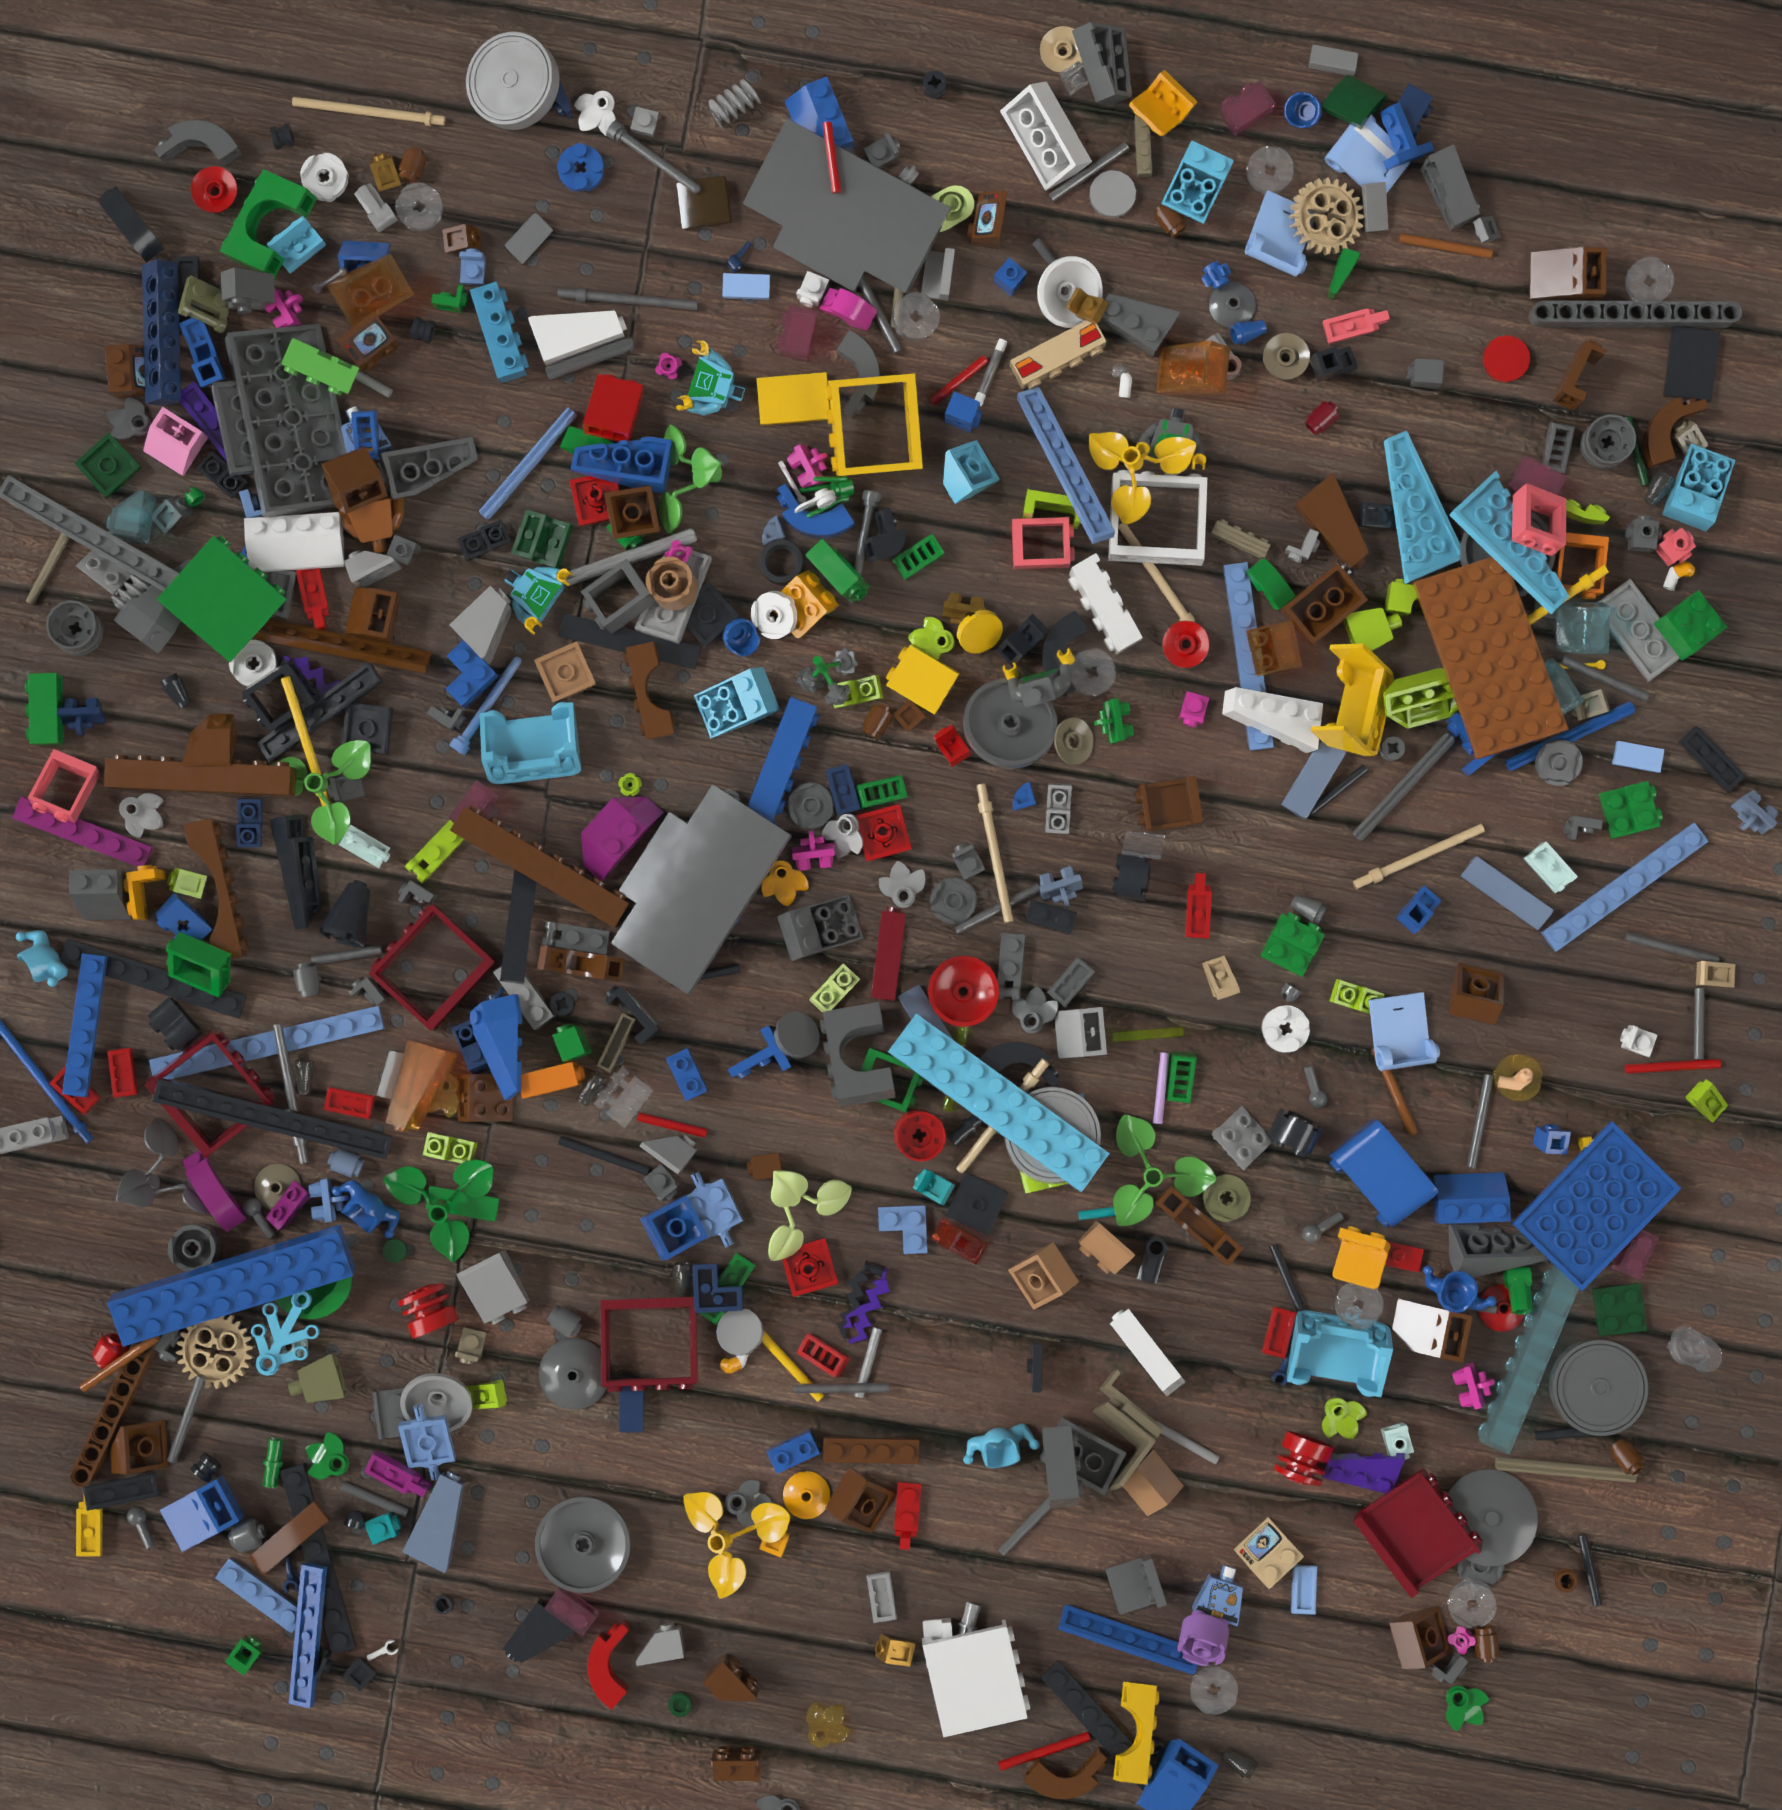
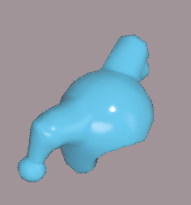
M37 930L27 933L18 932L16 934V939L20 942L26 939L34 941L32 947L17 954L18 959L27 964L34 982L48 980V985L55 987L59 980L67 976L68 969L60 962L57 952L50 947L46 932Z
M1023 1423L1010 1429L994 1428L985 1435L975 1436L968 1440L967 1452L963 1461L965 1464H971L974 1451L979 1450L982 1452L984 1464L987 1468L1007 1467L1020 1461L1018 1443L1022 1438L1027 1439L1030 1442V1447L1034 1450L1039 1448L1040 1443L1034 1438L1029 1427Z

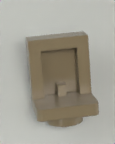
M1604 689L1571 698V712L1578 720H1584L1610 711Z

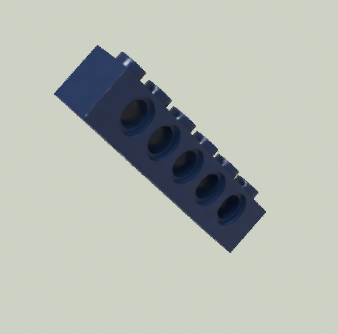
M156 259L142 265L145 404L169 406L181 402L178 267L175 262Z

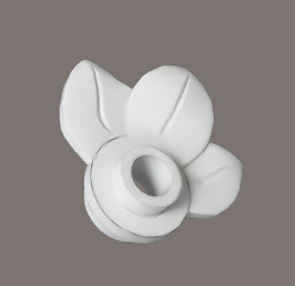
M598 91L594 95L583 94L576 100L574 106L582 111L579 116L581 131H588L598 126L600 131L606 136L608 127L616 120L612 111L615 100L609 92ZM602 98L606 100L604 107L599 105V101Z
M828 488L817 491L815 493L816 497L799 505L795 509V513L803 510L808 512L816 505L818 508L831 505L836 501L834 490L828 491Z

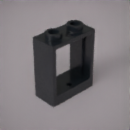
M292 658L242 691L244 703L255 711L258 722L262 727H266L268 731L276 728L293 717L290 709L276 719H273L254 692L283 673L285 677L290 676L294 689L303 700L299 703L301 711L313 704L319 697Z

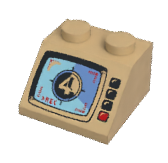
M1269 1517L1234 1548V1551L1268 1589L1276 1584L1304 1557Z

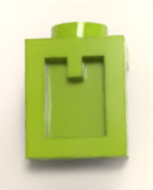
M175 868L174 872L171 871L169 874L167 885L170 886V891L201 899L207 876Z

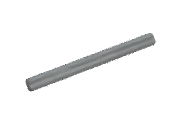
M688 529L570 571L574 576L569 575L566 581L573 585L605 574L625 559L633 564L670 550L671 543L674 540H679L684 546L697 541L696 533L693 529Z

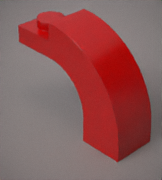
M625 1620L620 1624L614 1623L607 1632L609 1637L600 1632L588 1658V1677L591 1687L596 1696L611 1710L627 1693L629 1688L627 1684L616 1676L610 1664L611 1651L630 1629L631 1625Z

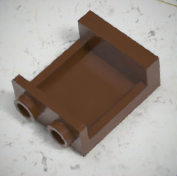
M1585 340L1574 352L1552 402L1573 411L1584 401L1587 392L1574 386L1586 361L1595 365L1605 355L1607 350L1603 349L1600 343L1593 340L1589 342Z
M1196 776L1150 784H1139V790H1135L1136 802L1141 804L1142 813H1139L1140 827H1145V832L1203 823Z

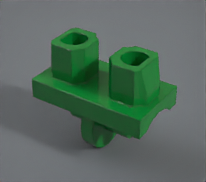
M1119 698L1103 702L1104 710L1099 711L1100 720L1094 721V726H1101L1102 734H1108L1109 744L1124 741L1125 738L1133 736L1132 724H1122L1121 717L1130 714L1129 702L1119 701Z

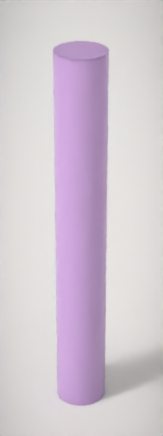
M1160 1052L1153 1123L1162 1124L1170 1053Z

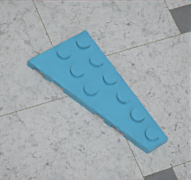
M1407 431L1387 438L1384 441L1404 582L1407 584L1460 561V543Z
M1495 471L1456 507L1450 516L1552 614L1569 595L1557 574L1549 568L1546 562L1547 557L1544 553L1512 541L1513 504L1509 498L1511 495L1507 488H1503L1499 481L1500 476Z

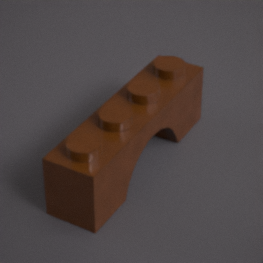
M656 642L626 647L627 653H623L626 667H630L632 676H629L631 690H635L637 699H634L636 712L641 713L643 722H639L642 736L646 735V739L649 740L676 734L672 710H666L657 706L648 693L649 677L661 665Z
M1168 1185L1154 1201L1157 1206L1226 1266H1229L1243 1250L1237 1242L1208 1219L1171 1185Z
M825 1434L823 1462L919 1464V1436L863 1438L850 1435Z

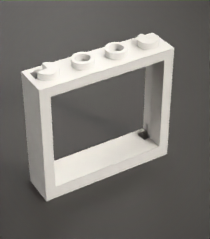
M1120 470L1117 473H1113L1111 500L1114 492L1120 485H1132L1131 475L1128 470ZM1150 471L1135 474L1137 486L1199 489L1197 550L1117 545L1119 517L1114 512L1111 504L1110 523L1115 530V535L1109 539L1108 561L1202 566L1205 554L1207 477H1202L1199 474L1178 476V474L1165 473L1164 475H1155L1154 472Z

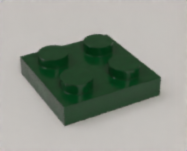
M109 432L74 463L106 499L111 497L142 469Z
M1641 1283L1592 1288L1598 1336L1647 1331Z

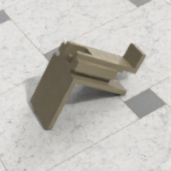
M1118 1370L1113 1371L1099 1388L1117 1408L1106 1402L1092 1411L1136 1447L1108 1487L1110 1491L1124 1486L1156 1442L1155 1439L1163 1431L1161 1425L1112 1386L1120 1375Z

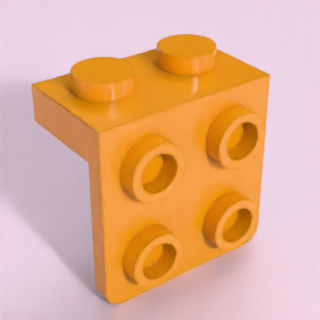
M1163 70L1151 86L1133 99L1129 106L1137 116L1141 117L1150 126L1153 132L1164 136L1183 122L1198 102L1166 70Z
M810 570L797 575L781 591L785 595L791 596L795 602L797 623L795 629L791 632L795 638H801L824 615L834 611L839 606L835 601L834 595L822 586L819 578L814 573H811ZM773 610V612L778 617V613L776 612V610Z
M138 866V871L126 873L124 888L126 892H129L130 902H127V910L133 920L144 921L149 919L144 883L167 879L166 870L158 869V866Z
M1348 1226V1229L1340 1228L1338 1238L1342 1242L1333 1270V1277L1337 1280L1373 1290L1378 1289L1391 1245L1387 1240H1384L1385 1236L1371 1232L1369 1236L1362 1234V1230Z

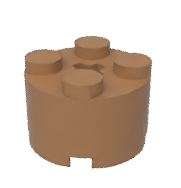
M676 557L661 558L654 563V566L646 575L647 589L663 609L681 610L695 602L698 592V581L690 567Z

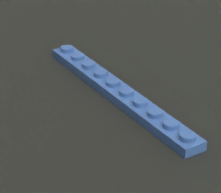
M380 1006L283 1029L289 1052L385 1029ZM274 1031L231 1040L228 1044L233 1051L238 1050L245 1059L244 1062L278 1054ZM216 1044L202 1048L164 1078L169 1080L233 1064ZM183 1052L149 1060L152 1076Z

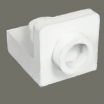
M807 271L801 288L796 293L797 299L800 300L799 302L810 308L813 305L819 308L829 284V279Z
M1628 1025V1028H1625L1621 1034L1620 1041L1623 1042L1621 1048L1650 1057L1657 1035L1642 1030L1637 1026Z

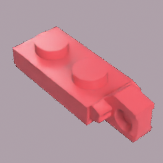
M1369 308L1326 319L1322 324L1329 345L1373 333L1379 330L1378 325L1389 322L1390 318L1387 310L1375 313L1374 309L1369 310Z

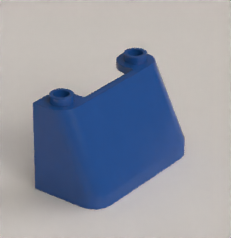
M1370 1119L1329 1154L1332 1159L1330 1162L1332 1167L1338 1173L1343 1171L1349 1176L1377 1209L1378 1215L1376 1218L1384 1227L1389 1226L1393 1228L1439 1193L1438 1189L1389 1131L1376 1119Z

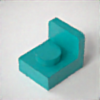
M391 1511L364 1522L372 1545L400 1534V1520Z

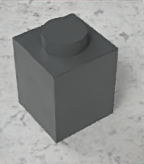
M1415 358L1407 370V379L1411 380L1410 387L1439 388L1443 383L1444 360Z

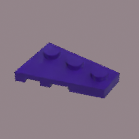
M1334 1453L1331 1455L1329 1463L1325 1462L1323 1469L1326 1473L1322 1475V1478L1387 1493L1395 1487L1405 1460V1453H1396V1456H1383V1453H1374V1456H1360L1358 1453Z

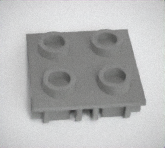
M94 551L89 552L76 565V567L112 595H119L117 590H123L121 586L130 579L131 575H134Z
M1243 1106L1212 1132L1213 1139L1218 1141L1223 1147L1222 1149L1226 1150L1227 1155L1231 1156L1237 1163L1236 1165L1240 1166L1242 1170L1272 1143L1270 1142V1136Z

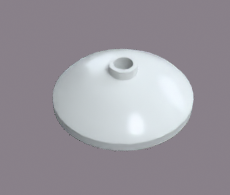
M1076 256L1059 258L1045 269L1040 278L1037 291L1038 303L1044 316L1055 325L1073 328L1085 321L1077 318L1066 308L1077 287L1081 288L1088 295L1102 298L1103 287L1101 277L1097 269L1086 259ZM1062 287H1065L1064 294H1061Z

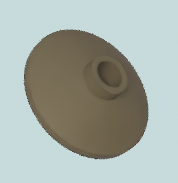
M1281 333L1272 337L1263 351V362L1267 371L1278 379H1294L1300 376L1309 364V348L1305 341L1295 334ZM1287 355L1289 361L1283 362L1281 356Z
M1067 718L1059 724L1054 737L1057 754L1064 762L1072 765L1081 764L1088 759L1093 749V734L1085 721L1079 718Z
M272 1164L262 1169L257 1175L254 1182V1193L262 1206L272 1210L292 1182L295 1180L301 1185V1180L296 1171L284 1164ZM274 1183H277L280 1186L278 1192H274L272 1190V1185Z

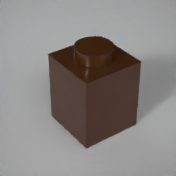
M780 1152L751 1156V1161H747L748 1175H753V1180L773 1178L774 1171H782Z

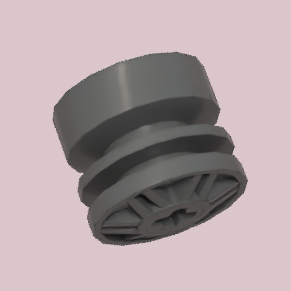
M1613 414L1601 416L1592 422L1581 436L1580 449L1582 456L1587 463L1595 468H1614L1628 458L1635 448V430L1631 423L1622 416ZM1605 439H1608V444L1611 445L1607 449L1604 448L1603 441Z
M68 600L61 602L52 608L47 616L46 629L48 636L60 649L70 655L84 656L90 654L99 647L103 640L104 628L102 621L87 605L79 601ZM80 627L82 629L81 633L77 632L75 634L73 630Z

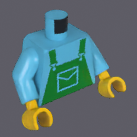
M697 340L696 342L701 344V350L692 348V352L696 355H703V357H699L688 396L677 397V399L683 400L684 406L678 405L676 409L679 411L687 409L690 412L704 416L718 412L721 408H726L729 398L742 401L745 388L733 385L735 376L732 372V367L720 354L709 348L705 341Z
M536 567L533 570L528 568L523 576L514 570H511L506 576L505 582L514 587L510 594L513 598L512 608L517 619L525 625V628L531 634H535L533 631L535 625L542 627L541 622L565 588L563 584L566 586L570 585L566 578L569 575L574 576L572 572L567 569L560 570L554 567Z

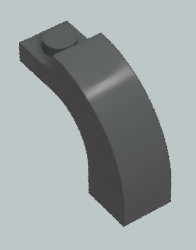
M202 120L183 121L169 127L168 130L173 136L160 141L158 147L154 149L161 160L167 163L187 148L194 146L205 147L215 154L224 167L243 154L229 134L222 128Z
M849 330L837 349V355L850 362L857 369L860 378L879 377V366L873 350L865 340ZM879 384L859 385L845 406L844 414L851 418L854 417L855 413L859 415L866 404L864 399L873 404L878 393Z

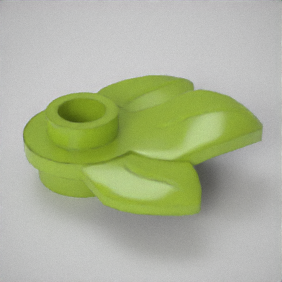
M925 617L924 628L914 630L908 636L909 641L913 645L936 659H939L942 653L949 652L955 643L953 634L948 630H944L942 622L934 617ZM941 637L946 639V643L943 646L939 644Z
M1339 1397L1331 1398L1325 1405L1326 1416L1322 1421V1430L1328 1438L1338 1432L1344 1438L1354 1439L1358 1433L1357 1421L1366 1417L1367 1412L1356 1401L1346 1402ZM1340 1407V1410L1334 1413L1335 1408Z

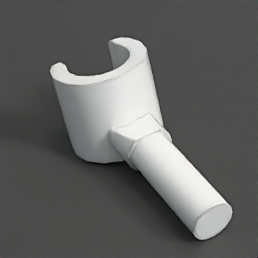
M389 1639L384 1647L368 1654L367 1659L370 1661L386 1653L389 1655L396 1654L399 1648L390 1651L387 1645L395 1640Z

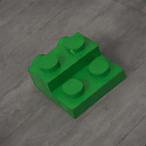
M1648 781L1598 794L1610 839L1660 827L1659 822L1663 820L1662 813L1659 807L1655 808L1653 799L1656 798V790L1653 785H1649Z
M1288 912L1287 915L1280 914L1260 957L1303 977L1312 957L1315 956L1323 940L1324 934L1320 933L1322 928L1310 922L1307 926L1300 923V917Z

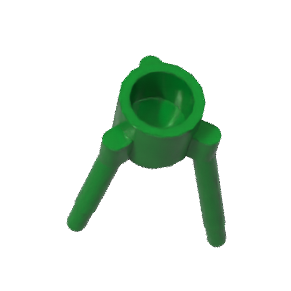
M846 475L840 477H813L814 481L831 482V484L799 489L800 492H812L828 488L834 490L835 496L838 497L831 505L817 508L808 513V518L841 502L849 501V496L854 493L853 482Z

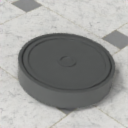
M1592 1338L1576 1342L1560 1354L1550 1373L1549 1392L1555 1410L1570 1426L1590 1435L1608 1436L1627 1429L1639 1418L1648 1398V1379L1641 1362L1629 1349L1610 1340Z

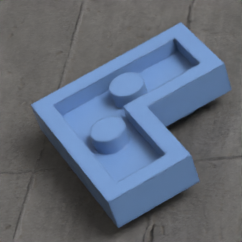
M925 1205L878 1207L879 1231L903 1230L904 1254L927 1253Z

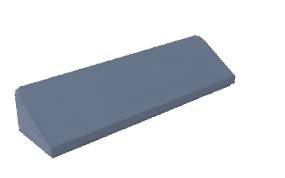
M1320 740L1318 750L1312 752L1281 805L1295 815L1306 819L1347 751L1328 747Z
M1477 856L1473 857L1461 874L1463 879L1536 930L1540 929L1554 911Z
M920 985L898 996L911 1019L915 1014H918L953 1040L942 1020L933 1010L929 999Z

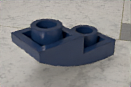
M559 80L558 93L552 107L561 117L565 115L570 120L573 118L572 109Z
M238 798L237 847H261L263 798Z
M622 1387L619 1398V1432L643 1433L644 1391H631V1387Z

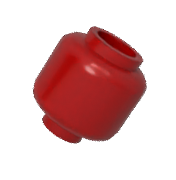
M109 1333L100 1337L92 1356L97 1362V1366L103 1369L128 1351V1346H122L118 1334Z

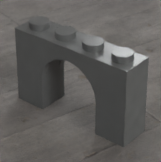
M879 1002L824 1011V1020H820L822 1035L827 1034L828 1042L823 1043L825 1055L831 1057V1064H827L829 1078L834 1077L835 1085L831 1086L833 1100H838L839 1107L896 1098L890 1067L859 1072L848 1068L841 1060L844 1047L852 1039L884 1032Z

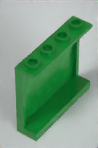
M213 535L156 600L227 661L231 662L287 598L283 596L286 591L276 583L273 586L265 580L268 576L258 567L253 570L247 564L250 560L240 551L236 554L229 549L231 544L220 535L216 538Z

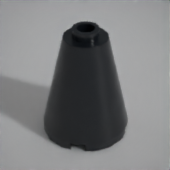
M354 880L353 883L346 885L322 923L318 932L320 935L329 940L332 936L337 940V943L346 946L364 947L370 901V889L367 888L366 883Z

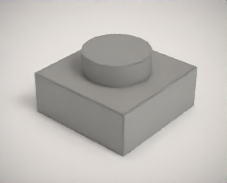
M636 107L630 127L631 132L654 137L659 112Z

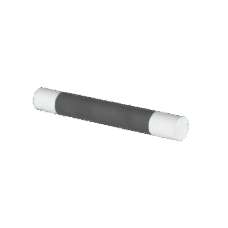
M998 340L974 399L980 402V407H982L1008 343L1006 340Z

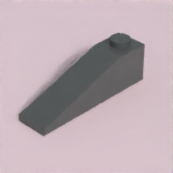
M1451 1223L1448 1225L1449 1260L1453 1271H1462L1472 1277H1478L1548 1260L1522 1233L1517 1232L1513 1235L1501 1232V1228L1493 1227V1230L1481 1228L1479 1223Z

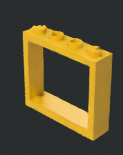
M915 373L828 381L829 386H825L826 400H830L831 409L827 410L828 424H832L833 432L829 433L830 448L834 447L835 457H831V464L837 476L923 469ZM903 382L909 462L846 468L839 387Z

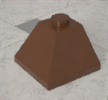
M651 486L604 493L613 540L660 532Z
M210 714L190 733L182 762L183 766L231 765L238 738L234 714Z
M165 1420L120 1427L110 1449L113 1474L128 1475L169 1467Z

